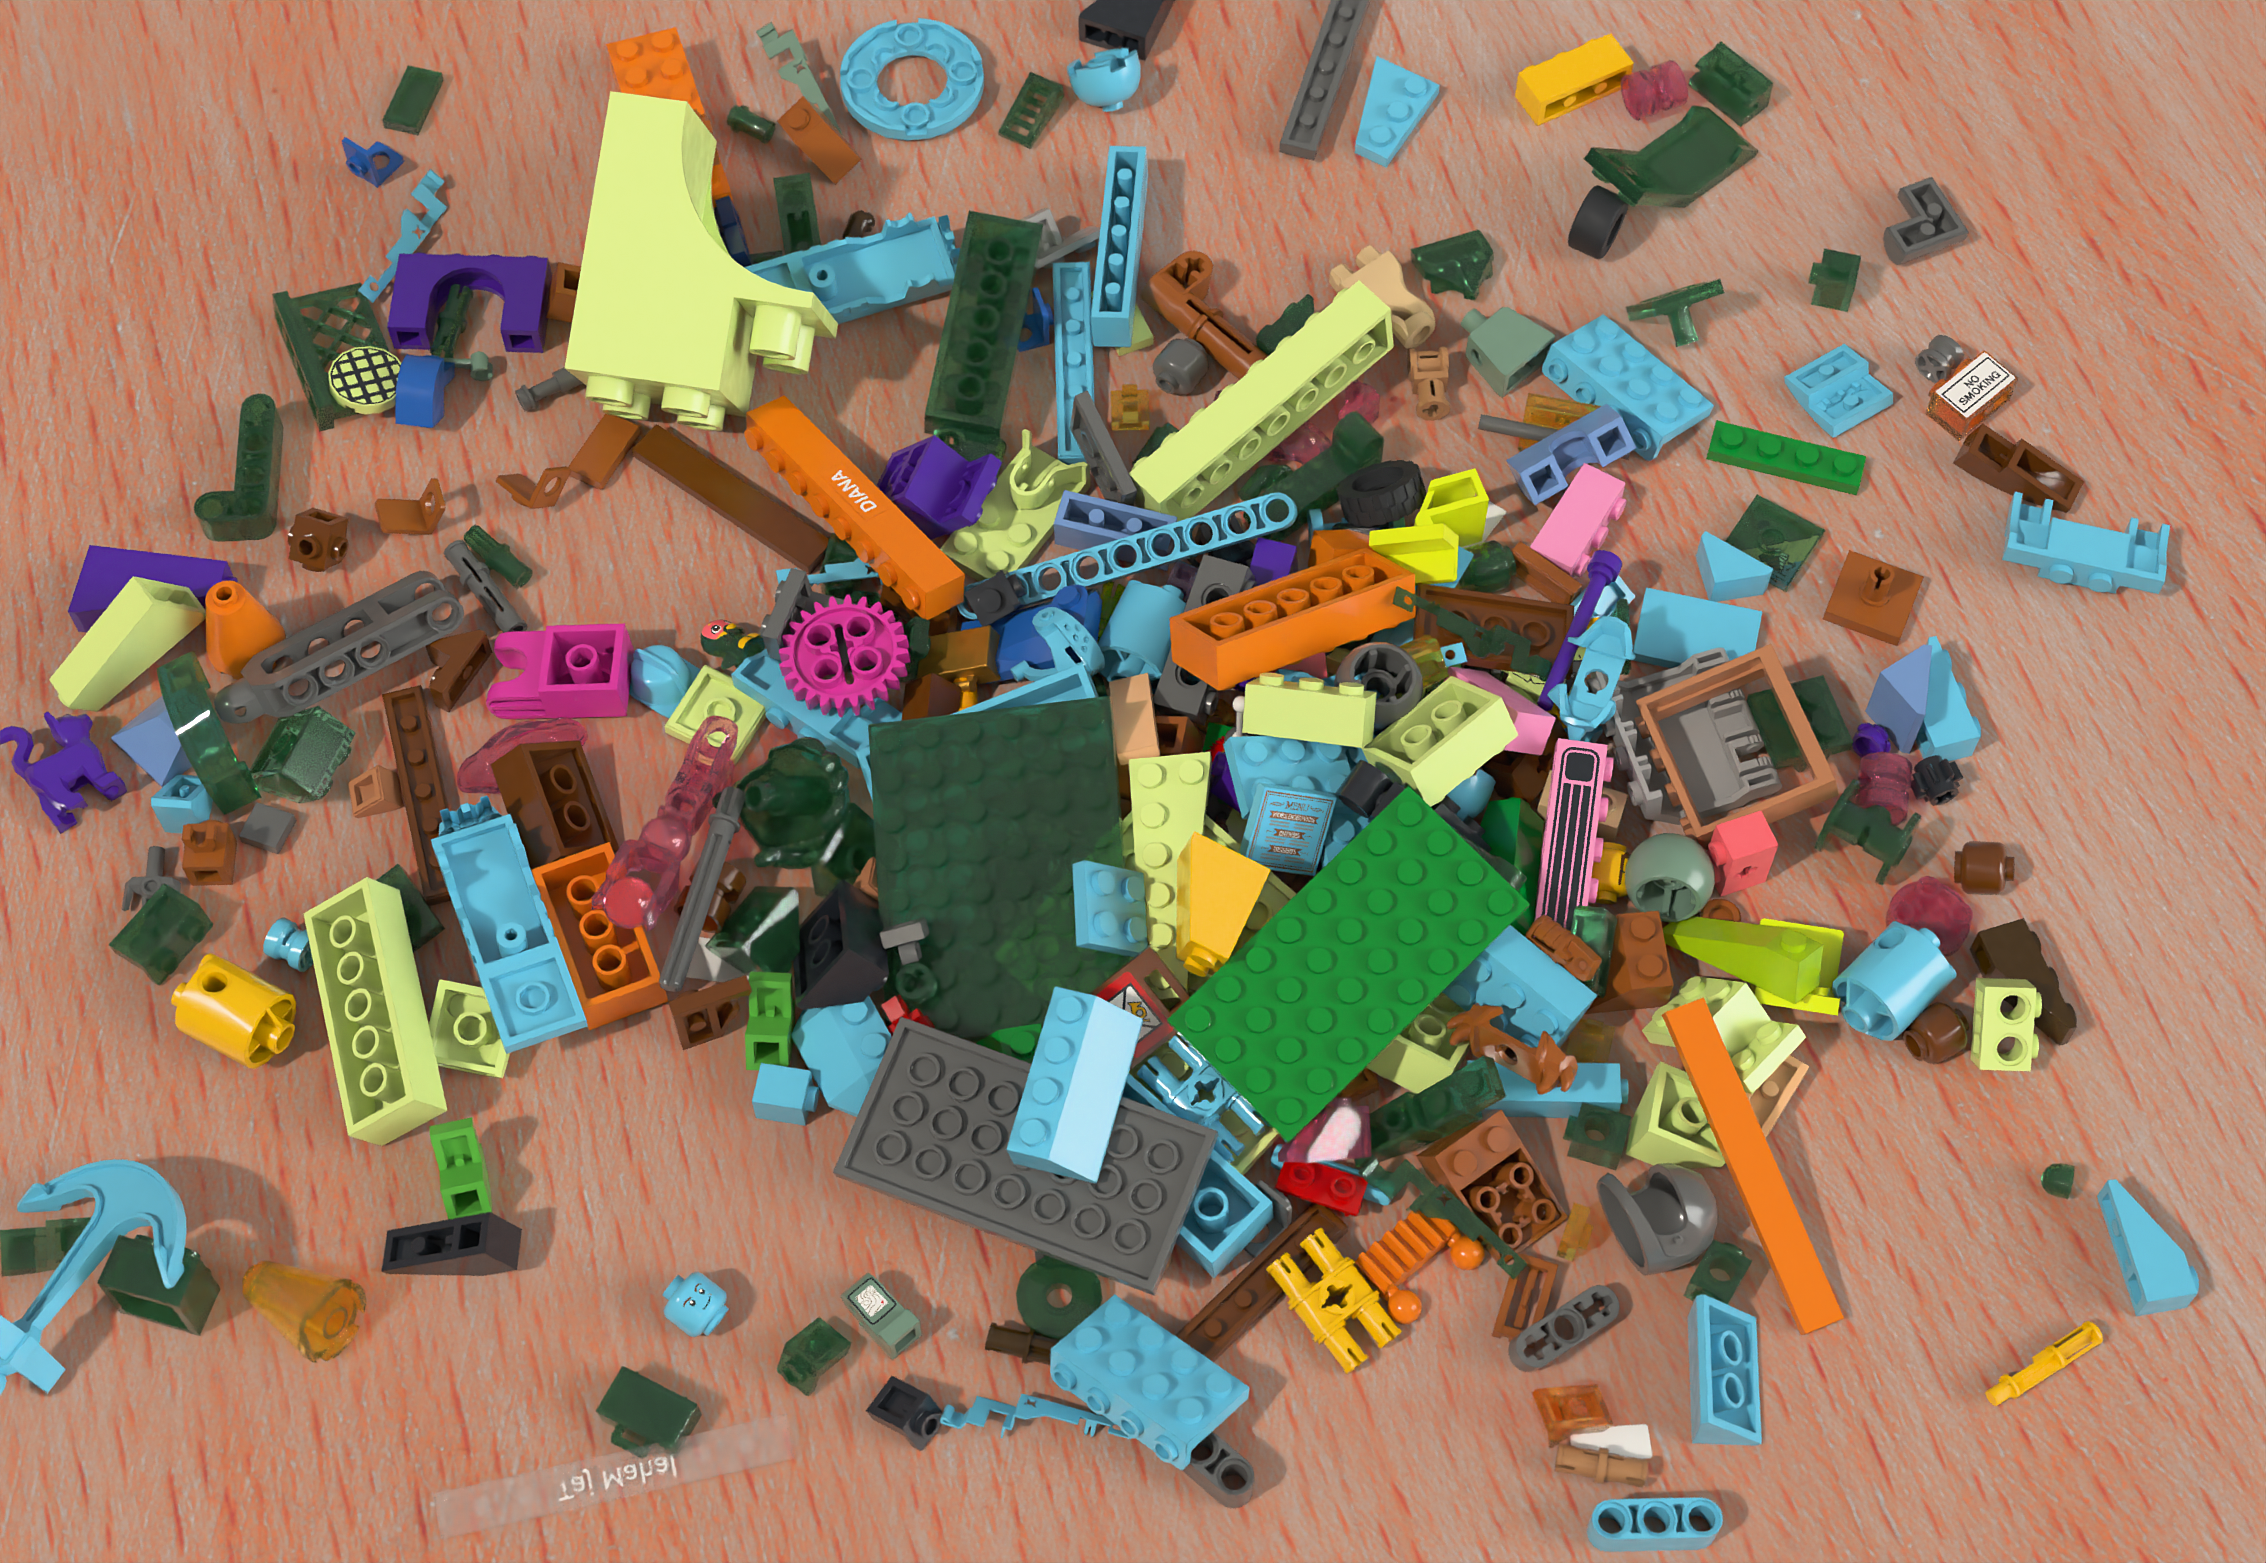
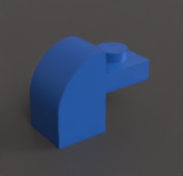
M407 354L404 357L396 386V424L433 428L444 417V387L455 377L454 362H445L444 358L435 355L417 356Z

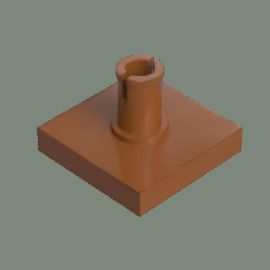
M1849 550L1822 620L1898 646L1924 576Z

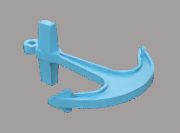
M120 1159L98 1161L72 1169L44 1185L40 1183L33 1184L18 1202L17 1210L21 1213L58 1211L62 1208V1205L85 1197H94L95 1211L88 1225L24 1316L11 1323L0 1315V1395L6 1386V1376L16 1372L47 1393L50 1391L66 1369L39 1345L41 1332L116 1243L128 1232L138 1227H153L154 1252L163 1283L167 1289L175 1286L184 1272L182 1259L187 1232L186 1215L178 1193L157 1171L136 1161Z

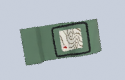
M866 1273L841 1294L840 1297L843 1303L860 1322L859 1325L891 1360L922 1336L920 1320L909 1309L905 1310L872 1274Z

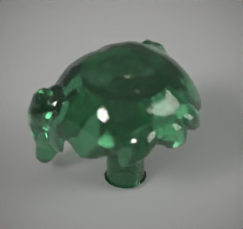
M801 737L791 743L771 748L765 763L747 773L742 779L731 786L744 791L745 801L739 820L758 848L762 850L753 859L754 864L759 868L770 866L788 870L817 868L823 866L833 853L835 838L843 829L850 811L849 774L847 769L842 766L838 754L827 750L820 740L813 737ZM722 791L717 792L712 798V805L716 809Z

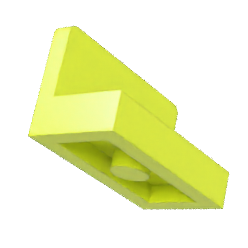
M1446 524L1370 531L1369 546L1379 555L1414 573L1415 586L1418 583L1438 584L1456 581L1459 536Z

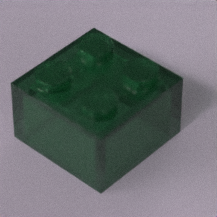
M119 1235L97 1281V1284L120 1313L200 1336L221 1289L211 1275L212 1271L202 1262L201 1255L189 1248H184L182 1259L184 1266L183 1274L174 1287L167 1289L163 1283L156 1260L154 1239L144 1235H136L135 1239Z

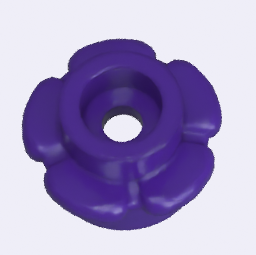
M1862 723L1857 727L1858 732L1855 733L1852 739V746L1857 755L1865 760L1874 761L1881 755L1885 756L1890 752L1891 743L1889 742V735L1883 727L1876 724L1872 725L1871 723Z

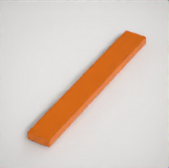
M1704 997L1663 1013L1664 1022L1801 1336L1844 1319Z

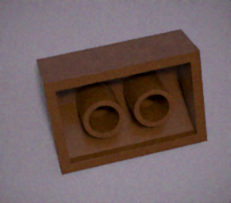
M580 740L519 744L490 764L507 813L511 815L513 823H516L531 870L610 842L614 854L620 851Z

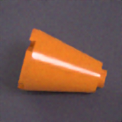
M221 581L213 585L207 592L205 600L206 651L208 658L215 670L231 675L233 679L239 680L243 678L241 671L255 654L286 639L285 631L279 620L241 584L235 581ZM276 661L273 664L272 670L277 666Z

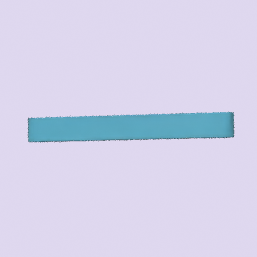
M1279 492L1271 493L1009 572L1011 576L1016 573L1022 581L1027 592L1022 598L1026 603L1024 607L1053 599L1057 592L1065 586L1081 585L1085 589L1284 530L1295 522L1297 507L1294 501L1286 494ZM1278 500L1285 501L1289 507L1288 517L1282 522L1271 521L1268 516V508L1271 503ZM1237 512H1246L1251 519L1250 528L1242 534L1234 533L1230 527L1231 517ZM1200 523L1210 525L1213 532L1212 539L1205 545H1197L1192 538L1193 529ZM1168 534L1173 538L1175 547L1170 555L1161 557L1155 551V541L1161 535ZM1124 546L1133 547L1137 554L1136 562L1129 568L1121 567L1117 561L1118 551ZM1087 557H1093L1099 564L1098 573L1092 579H1085L1080 573V564ZM1055 568L1061 575V583L1058 588L1049 591L1044 587L1042 577L1047 570ZM988 579L965 586L964 593ZM964 594V602L957 605L959 612L966 618L978 620L976 614L970 610L968 600Z

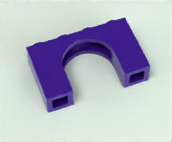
M421 252L399 254L387 324L394 349L432 350L436 318L443 304L459 293L470 290H484L494 293L504 300L500 332L506 352L543 353L548 318H546L548 289L553 277L548 257L532 255L511 257L495 254L474 256L458 253L437 255Z

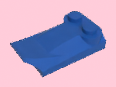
M1081 585L1065 586L1057 592L1053 601L1017 610L990 625L1000 635L995 661L1001 679L987 682L986 684L1013 679L1014 676L1010 669L1024 660L1029 667L1034 669L1055 668L1051 649L1037 633L1032 622L1034 616L1045 608L1056 607L1067 612L1079 621L1097 642L1102 609V599L1096 591L1088 593L1085 587ZM979 620L962 623L961 630L982 627ZM1071 646L1065 648V651L1074 663L1081 662V659Z

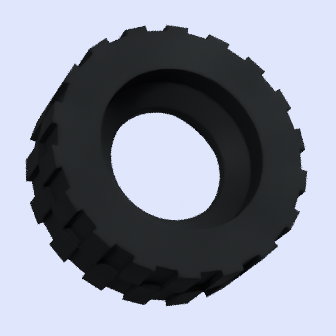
M1404 460L1384 461L1383 463H1376L1366 468H1361L1342 480L1336 489L1345 520L1348 524H1354V526L1358 527L1383 525L1408 516L1416 509L1422 507L1427 494L1418 464H1414L1413 461Z

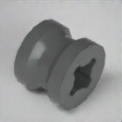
M1937 335L1929 343L1928 349H1924L1918 354L1915 364L1919 372L1926 379L1934 383H1943L1951 375V369H1956L1964 361V353L1955 340L1945 335Z

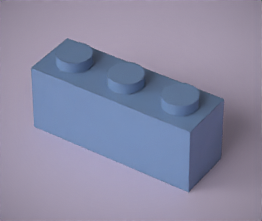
M1064 490L1054 521L1055 544L1077 550H1085L1177 522V517ZM1168 534L1158 537L1154 545L1155 551L1161 557L1170 555L1175 547L1173 538ZM1124 546L1118 551L1117 559L1131 563L1136 562L1137 554L1133 547ZM1169 564L1157 567L1156 569L1168 571Z

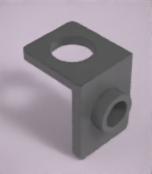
M1262 1180L1256 1184V1188L1272 1201L1274 1218L1266 1225L1269 1229L1268 1238L1261 1243L1250 1242L1244 1248L1254 1259L1292 1221V1206L1289 1200L1280 1191L1274 1188L1271 1189Z

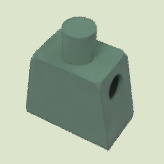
M1502 307L1490 318H1486L1474 308L1464 316L1461 322V326L1470 333L1465 354L1467 360L1501 398L1543 365L1551 344L1555 340L1553 333L1509 307Z

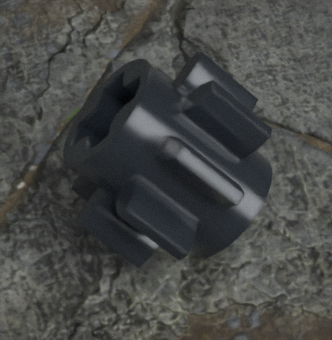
M1934 755L1921 760L1914 766L1913 770L1915 773L1912 775L1914 780L1909 782V785L1917 800L1924 798L1925 802L1929 801L1931 805L1937 806L1949 802L1958 795L1959 791L1957 788L1960 786L1958 781L1963 779V776L1955 761L1949 763L1947 759L1943 760L1940 755Z

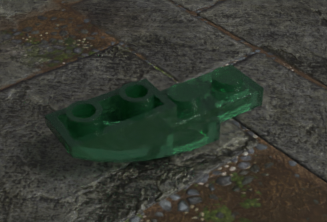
M1482 1056L1420 1093L1407 1091L1345 1127L1344 1130L1356 1167L1368 1166L1413 1151L1482 1119V1110L1506 1097L1494 1058Z

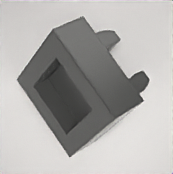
M922 917L885 927L879 934L884 949L898 945L902 964L905 965L919 961V958H922L918 940L925 938L930 932L926 918Z

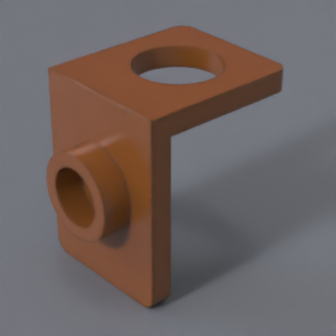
M566 466L546 468L537 486L521 474L499 475L496 482L511 493L512 499L520 505L530 509L554 507L571 470ZM557 477V481L553 488L547 493H545V488L548 485V483L552 479Z
M431 478L420 500L377 499L375 502L382 532L394 534L432 535L446 509L437 478ZM432 496H434L435 507L433 513L431 510Z

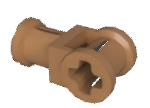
M1442 346L1437 351H1416L1415 348H1408V379L1412 385V394H1418L1419 403L1416 406L1417 416L1429 421L1439 420L1450 412L1449 401L1445 399L1449 375L1447 346Z

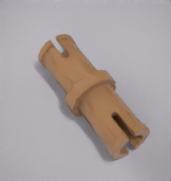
M1559 1443L1555 1461V1472L1594 1478V1483L1603 1484L1605 1480L1644 1488L1648 1459L1608 1453V1448L1599 1447L1597 1451Z

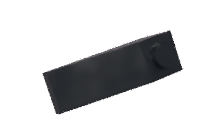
M491 1212L387 1230L381 1271L386 1274L485 1276L517 1270L522 1229Z

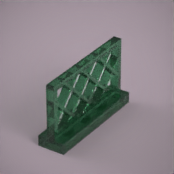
M361 282L290 298L288 291L272 294L274 319L319 432L333 429L334 420L361 414L356 413L354 408L348 406L344 408L338 405L330 393L329 376L324 369L330 360L334 361L341 355L336 351L342 342L354 347L371 346L390 352L368 299L358 291L362 286ZM357 297L359 302L354 312L337 306L341 300ZM316 307L323 310V312L316 321L302 315L300 310ZM331 314L348 320L341 330L325 324ZM355 324L370 329L371 332L365 340L349 334ZM319 332L335 339L328 349L313 343L314 338Z

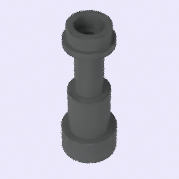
M563 367L553 372L552 378L527 389L525 384L522 385L520 389L515 391V394L524 411L536 409L535 402L558 391L565 393L583 384V382Z

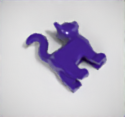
M47 711L44 713V718L50 727L55 742L64 748L31 764L28 759L34 747L32 735L25 728L17 726L6 727L0 731V745L9 741H16L17 748L11 760L13 768L18 775L25 779L38 796L42 810L61 834L77 824L73 813H66V811H71L75 808L84 809L88 806L79 792L75 793L89 783L112 802L125 794L127 789L120 777L114 772H107L102 753L90 740V730L93 722L87 714L78 716L66 714L55 718Z

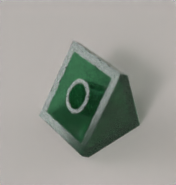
M849 803L811 867L815 895L825 898L842 879L853 885L862 873L861 871L868 860L872 857L883 864L893 875H896L898 871L900 843L856 803Z

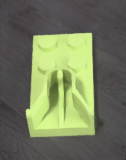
M1024 429L1022 431L1023 448L998 477L994 489L987 494L981 506L983 513L979 520L973 526H966L954 531L940 550L963 573L977 581L992 578L996 575L995 573L1002 569L1012 572L1025 568L1054 533V521L1064 490L1085 494L1090 488L1089 464L1085 462L1071 465L1064 464L1032 445V433Z

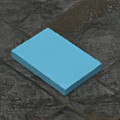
M1646 587L1632 652L1636 655L1633 661L1674 668L1694 654L1720 647L1725 649L1731 661L1756 649L1762 611Z

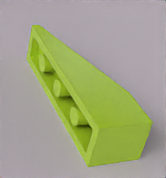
M1694 916L1682 921L1671 922L1663 928L1665 944L1793 1004L1799 1002L1819 986L1823 944L1806 937L1800 932L1782 927Z

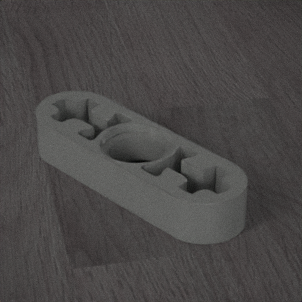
M1592 1286L1516 1335L1508 1347V1354L1512 1364L1521 1371L1534 1372L1612 1322L1619 1313V1301L1616 1294L1606 1286ZM1600 1300L1604 1308L1585 1320L1580 1312ZM1557 1317H1564L1572 1323L1574 1335L1571 1340H1564L1556 1334L1554 1322ZM1543 1337L1548 1345L1527 1358L1523 1350L1527 1345H1531Z

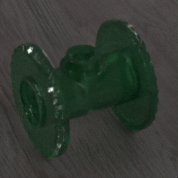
M1854 779L1846 787L1830 811L1817 838L1815 849L1822 852L1834 835L1853 846L1858 845L1862 847V851L1884 862L1875 880V883L1878 885H1883L1908 850L1922 816L1915 812L1904 829H1900L1891 823L1892 816L1883 806L1871 805L1864 809L1853 803L1861 786V782Z

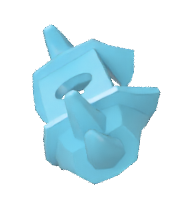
M1602 616L1580 637H1568V642L1586 648L1583 660L1569 697H1567V684L1564 683L1556 685L1547 695L1560 709V720L1568 728L1569 740L1581 741L1586 732L1593 731L1599 724L1606 723L1615 714L1616 703L1612 700L1613 693L1625 660H1634L1636 656L1632 653L1631 631L1627 623L1618 617ZM1595 671L1604 673L1608 677L1607 686L1597 691L1596 694L1589 693L1588 687L1585 685L1587 675Z

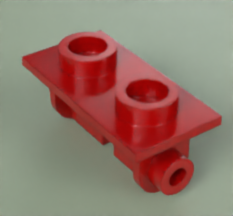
M1287 1153L1274 1189L1283 1192L1285 1197L1292 1195L1345 1213L1344 1216L1349 1218L1350 1215L1355 1217L1359 1215L1369 1179Z

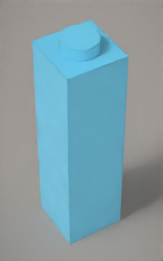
M1467 1060L1464 1073V1115L1473 1116L1482 1109H1502L1506 1117L1617 1119L1621 1104H1627L1628 1080L1621 1079L1620 1063H1577V1074L1569 1090L1562 1092L1561 1087H1555L1550 1092L1540 1095L1536 1090V1084L1495 1061Z

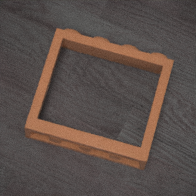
M1772 644L1636 700L1641 716L1634 718L1642 739L1650 737L1655 749L1650 750L1649 754L1657 772L1666 771L1670 783L1665 784L1664 788L1672 806L1681 805L1686 817L1679 819L1685 836L1693 840L1696 839L1705 850H1708L1715 826L1758 811H1762L1767 823L1771 824L1839 795L1836 779ZM1765 676L1814 780L1704 826L1657 721Z

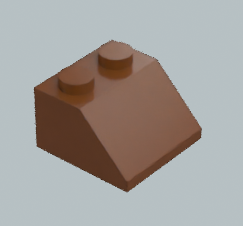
M1659 910L1617 914L1594 925L1591 943L1587 945L1602 960L1594 977L1585 983V986L1597 994V997L1585 1014L1655 1008L1667 1005L1674 985Z

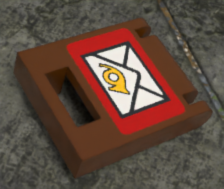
M1151 945L1088 993L1143 1019L1130 1070L1177 1034L1167 1023V1019L1191 997ZM1155 969L1159 971L1181 999L1170 1008V1011L1144 980Z

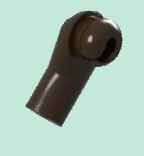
M863 210L852 213L844 229L842 239H845V237L863 238L864 233L871 232V226H875L874 216Z

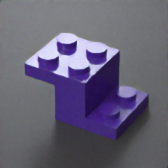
M933 435L892 453L876 486L930 540H933L943 535H950L954 531L966 526H973L979 520L983 513L981 506L987 494L997 484L998 478L996 475L1002 462L991 453L968 462L937 436Z

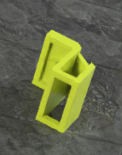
M1476 469L1431 480L1420 512L1416 516L1414 526L1444 523L1459 536L1458 546L1460 547L1482 542L1489 498Z

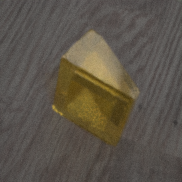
M1424 635L1398 646L1410 654L1419 666L1423 677V688L1450 677L1438 640L1432 636Z

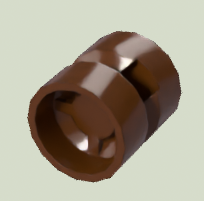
M699 860L697 861V863H696V865H695V867H694V869H693V871H692V873H691V875H690V877H689V880H690L691 883H692V880H693V877H694V874H695V871H696V868H697V865H698ZM724 861L702 927L704 932L720 933L732 912L729 904L736 903L747 882L743 873L726 861ZM691 885L683 888L673 907L674 912L679 918Z

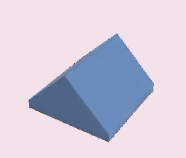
M1922 645L1881 671L1865 711L1877 725L1887 731L1889 739L1902 753L1910 754L1926 715L1932 653L1931 645Z

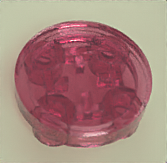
M1925 876L1916 882L1905 885L1896 892L1886 912V927L1893 921H1897L1917 931L1921 928L1929 929L1938 937L1940 941L1938 949L1947 958L1956 953L1964 944L1970 931L1973 912L1956 891L1941 884L1934 877Z

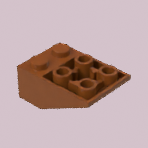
M1502 1109L1480 1110L1416 1156L1440 1195L1482 1243L1498 1265L1502 1266L1516 1256L1517 1252L1520 1253L1568 1218Z

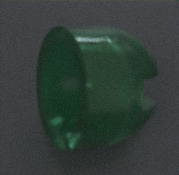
M2055 1163L2048 1166L2041 1176V1184L2044 1190L2052 1196L2069 1199L2075 1167L2063 1163Z

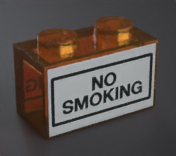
M1984 350L1973 360L1966 358L1957 367L1952 377L1947 381L1944 378L1939 380L1931 388L1928 394L1930 401L1925 414L1957 441H1961L2011 399L2018 377Z

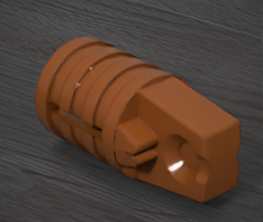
M1542 915L1537 918L1525 935L1529 941L1551 957L1556 964L1561 965L1581 981L1591 980L1602 960L1578 936L1572 934L1571 931L1562 927L1558 922L1553 921L1548 915Z

